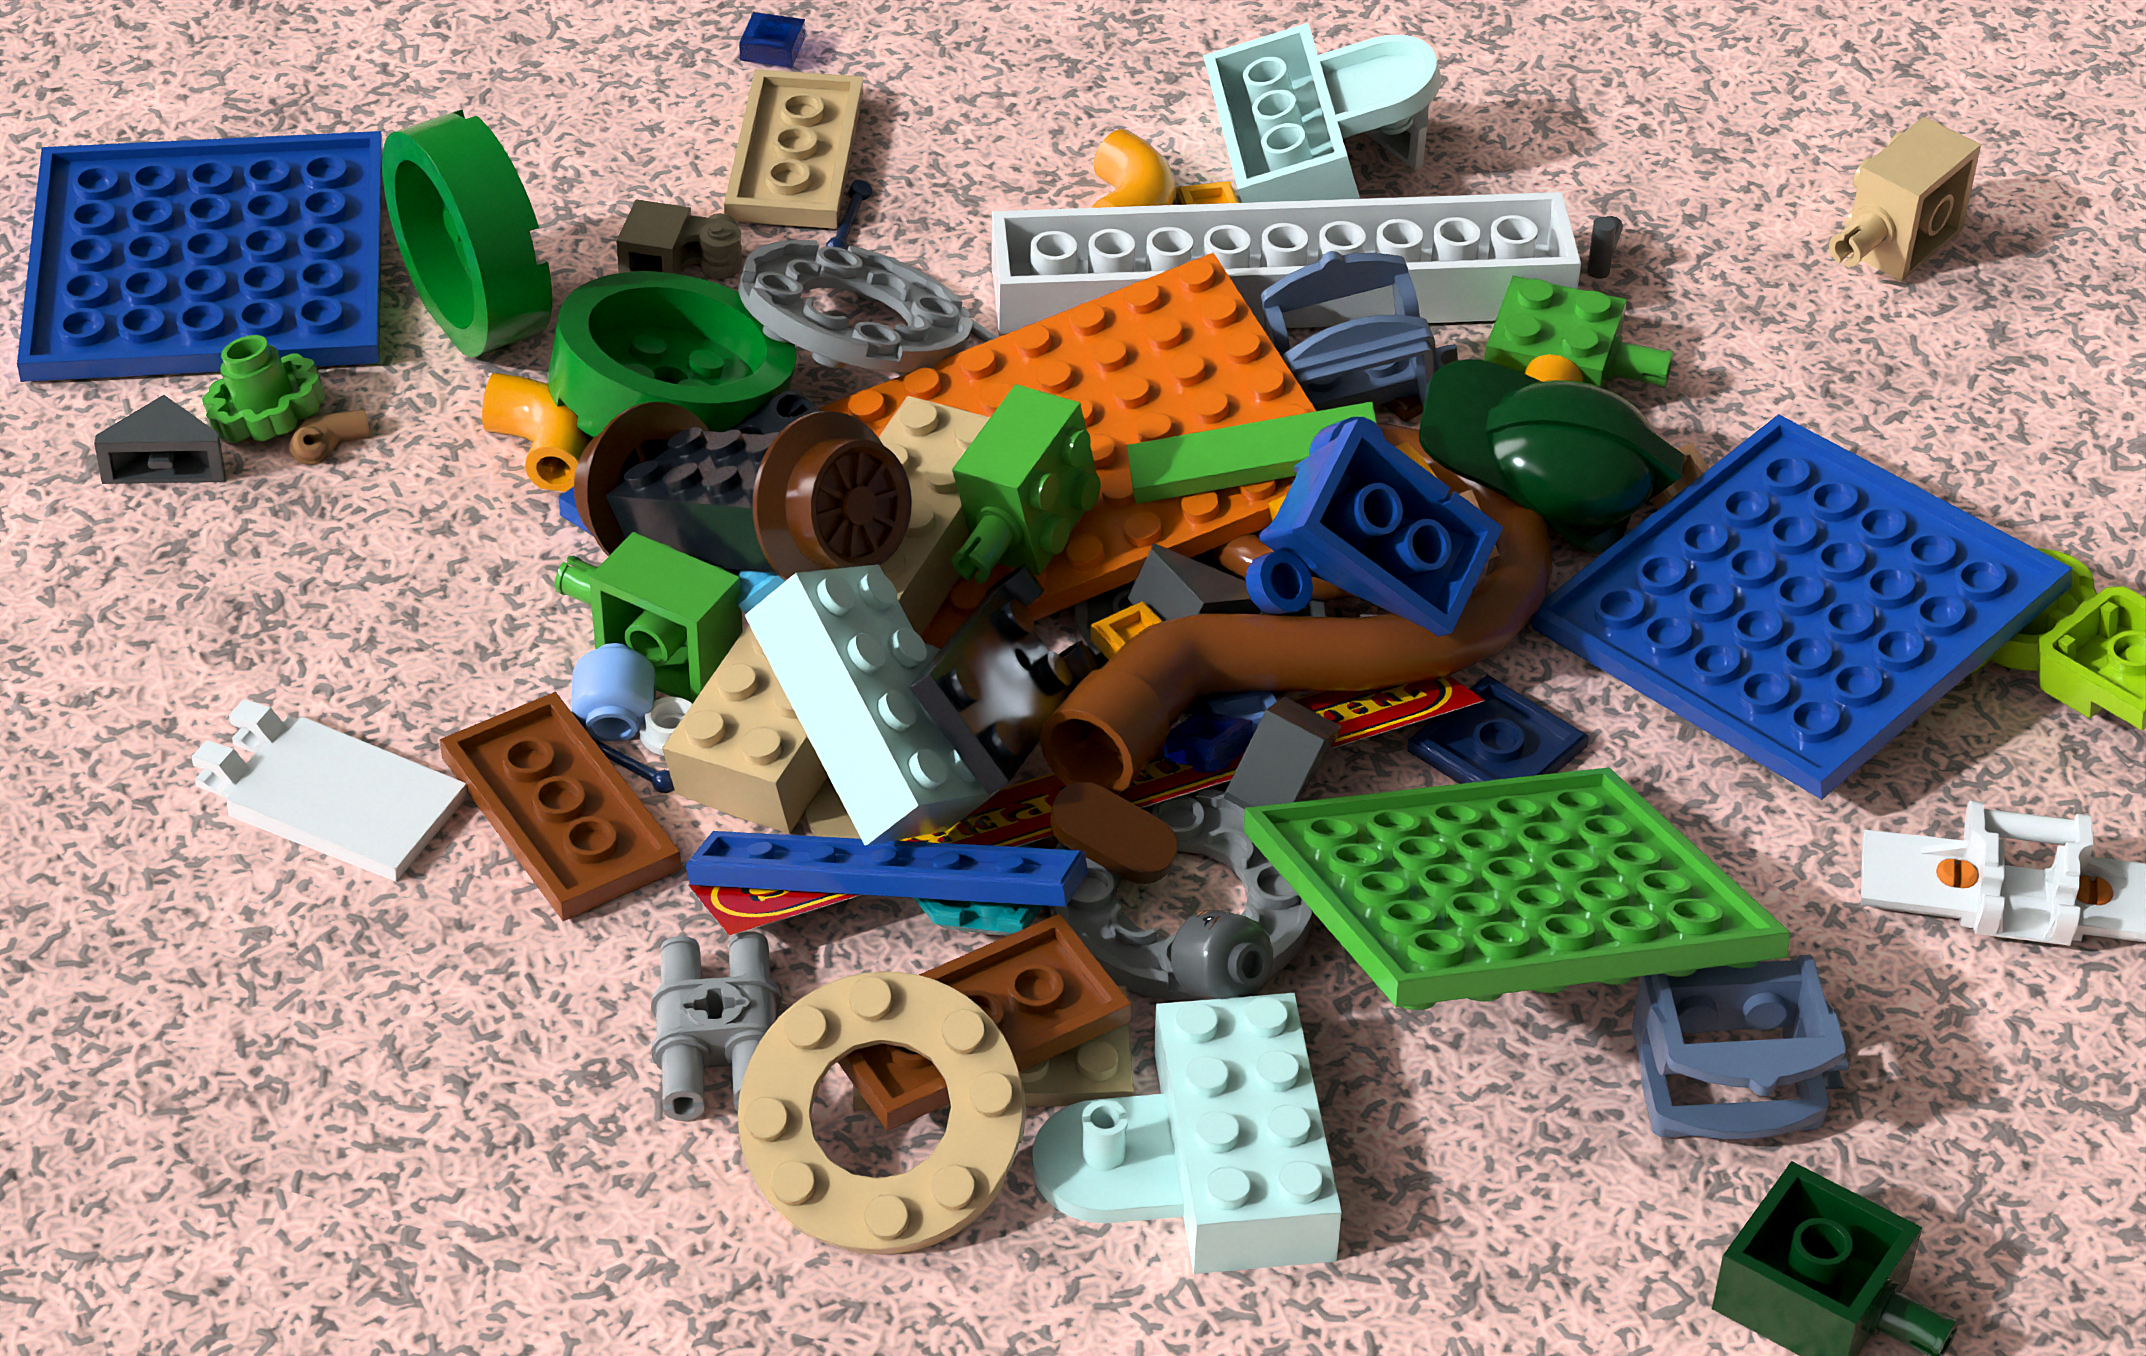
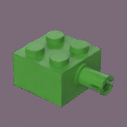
M1512 276L1486 345L1484 361L1525 373L1528 364L1538 356L1547 354L1560 355L1571 360L1579 367L1584 383L1606 389L1608 381L1612 382L1616 376L1666 388L1674 351H1664L1622 342L1623 337L1621 335L1627 299L1608 296L1598 291H1584L1551 284L1540 279Z
M1015 384L952 468L970 535L961 549L957 550L952 557V564L954 569L966 580L971 581L979 569L980 571L974 577L975 582L979 584L984 583L990 576V572L996 563L1015 569L1026 564L1033 574L1040 576L1053 556L1059 554L1064 549L1070 532L1085 511L1091 510L1096 504L1100 494L1101 482L1096 472L1090 447V434L1086 429L1080 402Z
M632 532L599 567L586 563L573 555L567 557V563L563 562L560 565L555 577L554 587L556 592L564 596L568 595L592 606L595 649L610 643L629 646L632 650L644 655L654 665L657 691L671 697L686 699L692 704L743 632L742 610L738 606V598L741 595L739 576L635 532Z

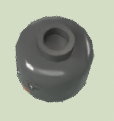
M1202 910L1187 918L1177 930L1171 946V966L1174 977L1186 992L1199 998L1210 1000L1257 996L1266 985L1273 968V947L1268 933L1257 921L1243 915L1222 910Z

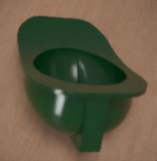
M1476 359L1453 361L1442 366L1432 375L1427 385L1419 429V442L1424 451L1445 469L1483 485L1523 508L1533 510L1543 517L1547 525L1565 540L1586 552L1599 555L1604 553L1624 537L1633 513L1682 477L1684 454L1656 435L1649 420L1637 407L1620 395L1605 388L1569 380L1542 382L1508 367Z

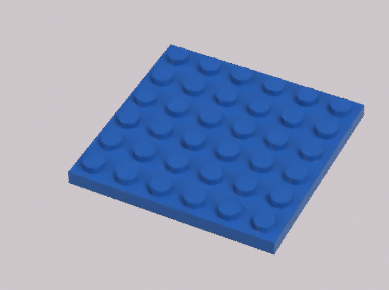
M381 131L42 147L17 357L20 382L220 372V367L223 363L221 358L223 349L234 340L249 335L265 337L268 344L278 350L280 358L295 353L303 358L312 359L316 366L379 363L383 141Z
M1778 414L1545 598L1541 608L1531 618L1532 629L1823 800L2072 587V567Z

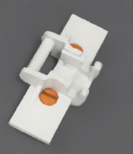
M1970 800L1965 817L1964 841L1864 830L1862 837L1861 905H1867L1876 909L1959 919V926L1973 928L1975 934L2068 946H2071L2072 941L2081 942L2083 935L2146 942V864L2091 857L2093 848L2091 815L2076 814L2074 820L2014 813L1984 809V802ZM2000 838L2065 846H2058L2052 867L2041 870L2005 865L2004 839Z

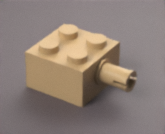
M1924 116L1905 132L1900 131L1895 134L1888 146L1873 158L1867 157L1855 173L1853 186L1857 191L1853 209L1846 219L1845 229L1835 234L1829 242V250L1835 261L1840 264L1843 259L1851 255L1845 260V267H1854L1863 261L1903 281L1963 230L1981 144Z

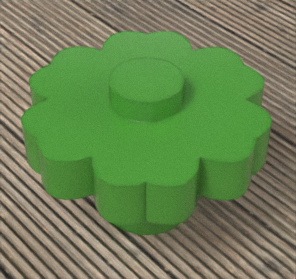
M249 335L234 340L223 349L221 353L223 363L220 367L223 378L210 385L209 392L204 395L202 402L207 412L208 422L211 428L219 433L220 438H225L230 443L240 442L250 436L256 441H265L276 435L292 431L297 425V419L314 415L326 398V393L312 359L303 358L295 353L280 358L278 350L274 346L269 345L265 337Z

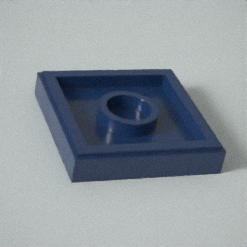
M1487 674L1470 688L1471 691L1485 701L1436 716L1408 740L1407 751L1457 783L1463 784L1557 773L1587 747L1589 736Z

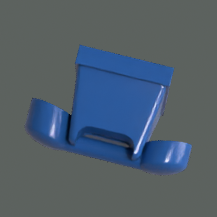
M1350 417L1322 428L1312 441L1309 456L1294 466V472L1297 474L1277 515L1271 524L1260 533V541L1271 548L1273 552L1253 559L1247 569L1246 587L1251 600L1261 611L1270 615H1287L1305 608L1311 600L1313 591L1311 577H1315L1422 626L1437 637L1451 634L1503 526L1457 492L1448 494L1449 486L1385 440L1382 430L1374 421L1365 417Z

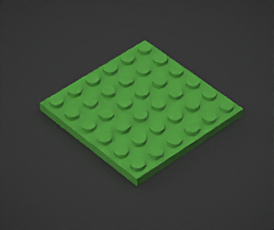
M1610 767L1245 807L1244 833L1395 1007L1424 1010L1433 1007L1436 1002L1468 998L1474 1001L1486 1002L1499 999L1505 993L1529 990L1542 993H1557L1565 990L1568 985L1591 982L1620 985L1628 983L1632 980V977L1665 974L1682 977L1691 975L1696 972V969L1725 965L1733 968H1752L1757 966L1760 961L1788 958L1790 931Z

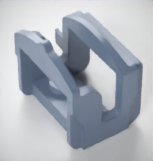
M1329 251L1323 255L1320 261L1286 275L1265 289L1261 294L1267 336L1316 411L1366 402H1373L1374 406L1390 402L1398 397L1419 395L1424 407L1427 385L1432 375L1442 366L1458 361L1457 345L1435 347V339L1427 319L1420 317L1416 292L1407 264L1402 256L1382 253L1341 255L1337 251ZM1390 285L1393 286L1395 315L1369 316L1331 326L1308 337L1290 349L1288 333L1282 315L1283 312Z
M1811 954L1799 955L1797 960L1760 962L1752 968H1733L1725 965L1696 969L1695 973L1682 977L1665 974L1640 977L1632 1031L1640 1061L1642 1089L1652 1131L1655 1135L1659 1137L1701 1136L1717 1139H1754L1777 1136L1796 1130H1815L1824 1126L1829 1107L1826 1089L1844 1088L1839 1070L1846 1071L1849 1069V1065L1845 1055L1846 1046L1837 1014L1825 999L1816 964ZM1783 1028V1039L1684 1044L1682 1033L1697 1034L1706 1031ZM1683 1074L1707 1083L1750 1088L1760 1096L1771 1095L1777 1086L1795 1083L1799 1099L1672 1106L1665 1075Z

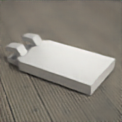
M243 699L230 713L229 718L231 725L240 728L232 737L233 745L255 753L252 758L245 763L235 749L206 740L192 755L193 766L203 769L195 778L196 786L225 797L230 817L395 882L400 879L468 797L467 784L465 782L302 716H299L297 720L288 716L282 722L271 707Z

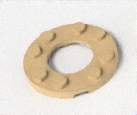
M879 971L848 976L825 984L805 995L779 1016L758 1043L748 1063L739 1095L738 1127L742 1151L757 1186L769 1204L786 1222L806 1236L815 1238L828 1245L846 1249L850 1252L885 1255L918 1251L938 1244L971 1224L988 1208L1005 1185L1004 1179L1014 1161L1019 1143L1022 1144L1026 1110L1021 1076L1012 1051L996 1024L976 1003L954 988L931 978L903 972ZM878 1044L905 1047L932 1061L946 1081L951 1103L946 1133L931 1156L908 1172L884 1178L854 1175L830 1161L816 1142L811 1119L814 1098L818 1093L821 1081L831 1066L854 1050Z

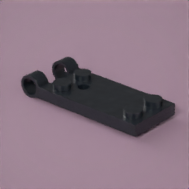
M1026 564L1021 565L1004 576L986 591L984 598L909 687L988 795L1012 780L1040 741L1044 722L1087 675L1101 668L1083 641H1078L1057 654L1054 651H1049L1034 631V621L1026 607L1042 595L1045 589Z

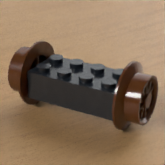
M667 402L637 404L618 414L601 433L591 440L580 457L574 479V497L578 514L584 526L594 536L598 545L608 557L632 532H635L656 542L669 545L677 551L713 566L726 569L775 573L785 581L799 572L878 564L880 566L901 545L909 526L912 508L909 480L903 465L896 455L883 445L878 436L865 423L848 414L831 411L814 412L804 415L790 423L780 433L772 432L757 435L742 434L739 430L710 432L707 426L695 414L676 404Z

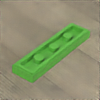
M1373 402L1127 445L1135 502L1139 504L1296 476L1294 466L1309 456L1312 441L1322 428L1350 417H1365L1376 423Z

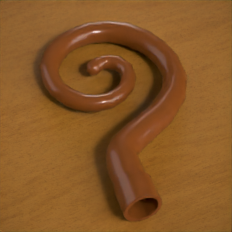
M1377 423L1383 432L1385 440L1393 446L1407 442L1422 456L1437 478L1450 487L1448 494L1452 492L1460 494L1467 490H1472L1481 511L1503 526L1495 543L1499 556L1490 559L1485 577L1474 587L1451 634L1437 637L1428 629L1394 613L1359 618L1263 614H1194L1173 618L1148 626L1119 648L1101 669L1092 671L1076 686L1044 722L1040 734L1042 754L1051 771L1066 786L1075 782H1092L1119 795L1129 787L1165 745L1171 726L1190 704L1200 696L1250 691H1363L1442 679L1495 656L1509 645L1541 608L1553 569L1547 523L1543 517L1533 510L1523 508L1501 494L1474 481L1458 476L1438 464L1422 448L1419 442V430L1388 423ZM1255 533L1239 536L1226 544L1209 550L1218 564L1243 581H1246L1247 569L1253 559L1273 552L1271 548L1260 541V537ZM1311 577L1313 584L1311 599L1330 600L1358 597L1327 581Z

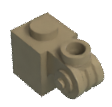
M635 199L616 241L619 273L653 271L682 274L685 267L692 264H701V270L707 277L726 279L736 275L742 268L741 230L732 217L722 213L713 214L709 218L691 215V207Z

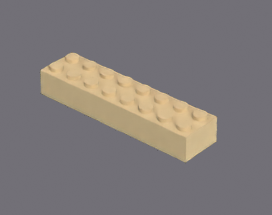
M907 396L878 438L885 447L896 455L906 471L912 497L911 517L901 545L886 562L880 565V568L884 575L893 583L897 592V599L914 631L921 637L961 576L954 569L952 557L957 550L961 549L970 536L952 468L990 417ZM748 624L668 738L662 750L677 795L734 817L790 834L805 812V809L827 779L828 774Z

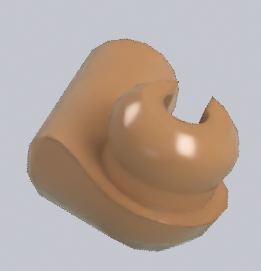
M360 409L307 418L291 438L290 451L292 456L298 462L305 465H314L325 460L340 442L370 438L366 410Z

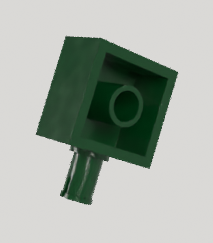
M1793 1161L1789 1163L1723 1254L1712 1304V1310L1799 1356H1858L1871 1335L1876 1337L1880 1332L1926 1356H1945L1959 1325V1320L1953 1317L1949 1318L1901 1293L1909 1281L1922 1231L1921 1226Z

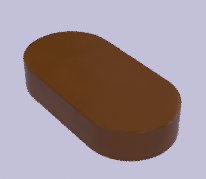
M1092 782L1069 784L1055 797L1050 815L1051 829L1055 837L1068 848L1085 852L1086 858L1132 883H1154L1161 880L1170 871L1177 852V840L1170 826L1160 818Z

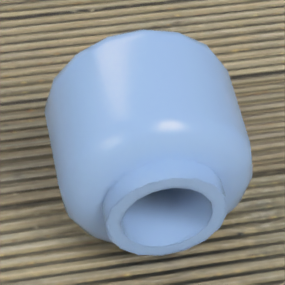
M619 643L605 644L598 649L591 650L578 659L572 674L571 710L585 730L599 741H626L634 737L639 732V724H645V714L649 713L654 706L656 696L654 665L644 655L632 650L627 645Z

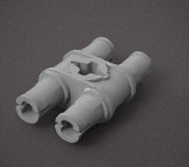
M746 931L734 935L729 941V977L702 979L699 943L688 936L671 937L661 945V984L651 998V1011L656 1018V1038L652 1042L651 1056L657 1067L662 1070L664 1113L668 1118L677 1121L693 1120L701 1116L704 1112V1069L706 1067L732 1066L734 1106L738 1111L739 1095L748 1063L758 1043L777 1020V1011L780 1009L782 1001L780 989L771 980L768 940L763 934L758 932Z

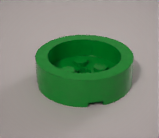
M457 110L389 134L383 147L382 176L386 203L394 234L408 273L426 310L458 350L468 357H477L540 334L546 330L552 313L551 275L548 261L544 259L536 261L530 231L539 228L524 185L511 159L491 129L478 116L465 119L463 110Z
M653 271L624 272L591 280L576 288L566 297L558 315L547 382L549 392L556 406L566 405L578 416L577 427L593 438L601 433L618 414L632 406L645 402L676 404L695 414L707 426L710 432H726L764 403L767 404L777 395L790 391L797 359L796 347L793 343L779 342L766 336L763 333L764 325L746 309L741 301L739 292L704 279L675 273ZM668 380H673L674 383H668Z

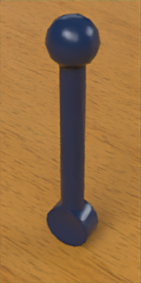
M854 180L848 190V195L851 198L836 236L826 243V247H838L848 250L846 239L863 200L868 199L872 194L873 189L866 181Z
M592 737L608 759L652 782L657 792L669 793L675 790L669 770L656 771Z

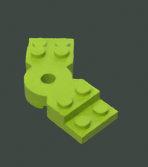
M2035 548L2072 567V587L1970 674H1974L1990 660L2012 669L2038 671L2040 690L2091 719L2104 708L2138 729L2144 730L2146 728V598L2125 586L2106 587L2097 594L2092 573L2083 563L2062 552Z

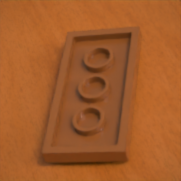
M556 691L439 739L442 759L456 778L467 784V792L562 921L681 870L679 849Z
M1060 913L919 974L954 988L976 1003L993 1020L1003 1034L1012 1051L1019 1072L1131 1022V1002ZM878 1044L854 1050L838 1061V1064L887 1132L950 1104L946 1081L932 1061L905 1047Z

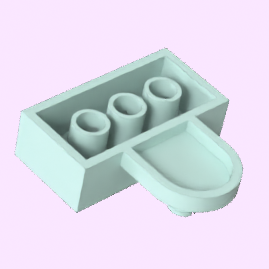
M1309 23L1203 55L1242 203L1360 199L1343 138L1376 128L1390 135L1406 131L1413 124V115L1424 109L1434 99L1441 86V72L1434 50L1425 41L1408 35L1380 36L1318 55Z
M879 564L795 573L745 614L753 633L865 846L947 831L999 792L998 789L990 795L987 794L909 688L940 649L924 643L922 638L914 631L897 599V592L893 583L884 575Z
M1295 993L1156 1004L1154 1058L1161 1094L1078 1102L1053 1114L1042 1125L1036 1135L1032 1153L1033 1177L1040 1193L1053 1207L1075 1219L1092 1223H1119L1183 1217L1193 1274L1337 1262L1342 1211Z

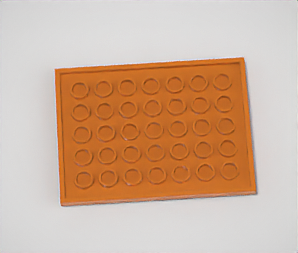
M1214 252L1089 302L1082 303L1036 323L1024 326L993 340L968 348L965 351L944 358L932 369L926 367L918 368L908 375H901L819 408L822 411L840 412L853 416L865 423L879 437L907 396L987 417L993 415L1015 384L1080 402L1086 429L1090 434V447L1096 472L1101 482L1100 494L1094 507L1089 511H1085L1070 532L1064 549L1059 554L1053 556L1040 576L1034 574L1045 591L1026 607L1033 621L1136 580L1153 543L1191 558L1226 544L1239 536L1248 535L1268 527L1272 522L1268 503L1287 495L1296 476L1136 504L1132 488L1127 445L1316 411ZM996 563L988 579L980 584L976 583L974 578L980 571L979 569L971 581L960 576L921 635L924 643L941 649L984 598L986 591L1004 576L1015 570V568Z

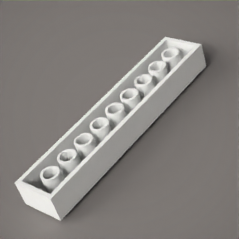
M1562 192L992 211V275L999 337L1213 252L1263 329L1266 328L1261 301L1262 292L1286 275L1320 261L1323 255L1329 251H1337L1341 255L1382 253L1404 257L1416 292L1420 317L1427 319L1428 323L1496 321L1512 276L1540 279L1551 284L1578 289L1581 261ZM1390 285L1283 312L1282 315L1286 328L1331 327L1353 319L1375 315H1395L1393 286Z

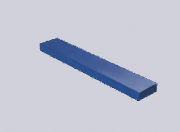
M713 831L686 863L689 885L1063 907L1067 906L1088 874L1085 852L1080 850L913 841H890L865 846L862 839L727 831Z

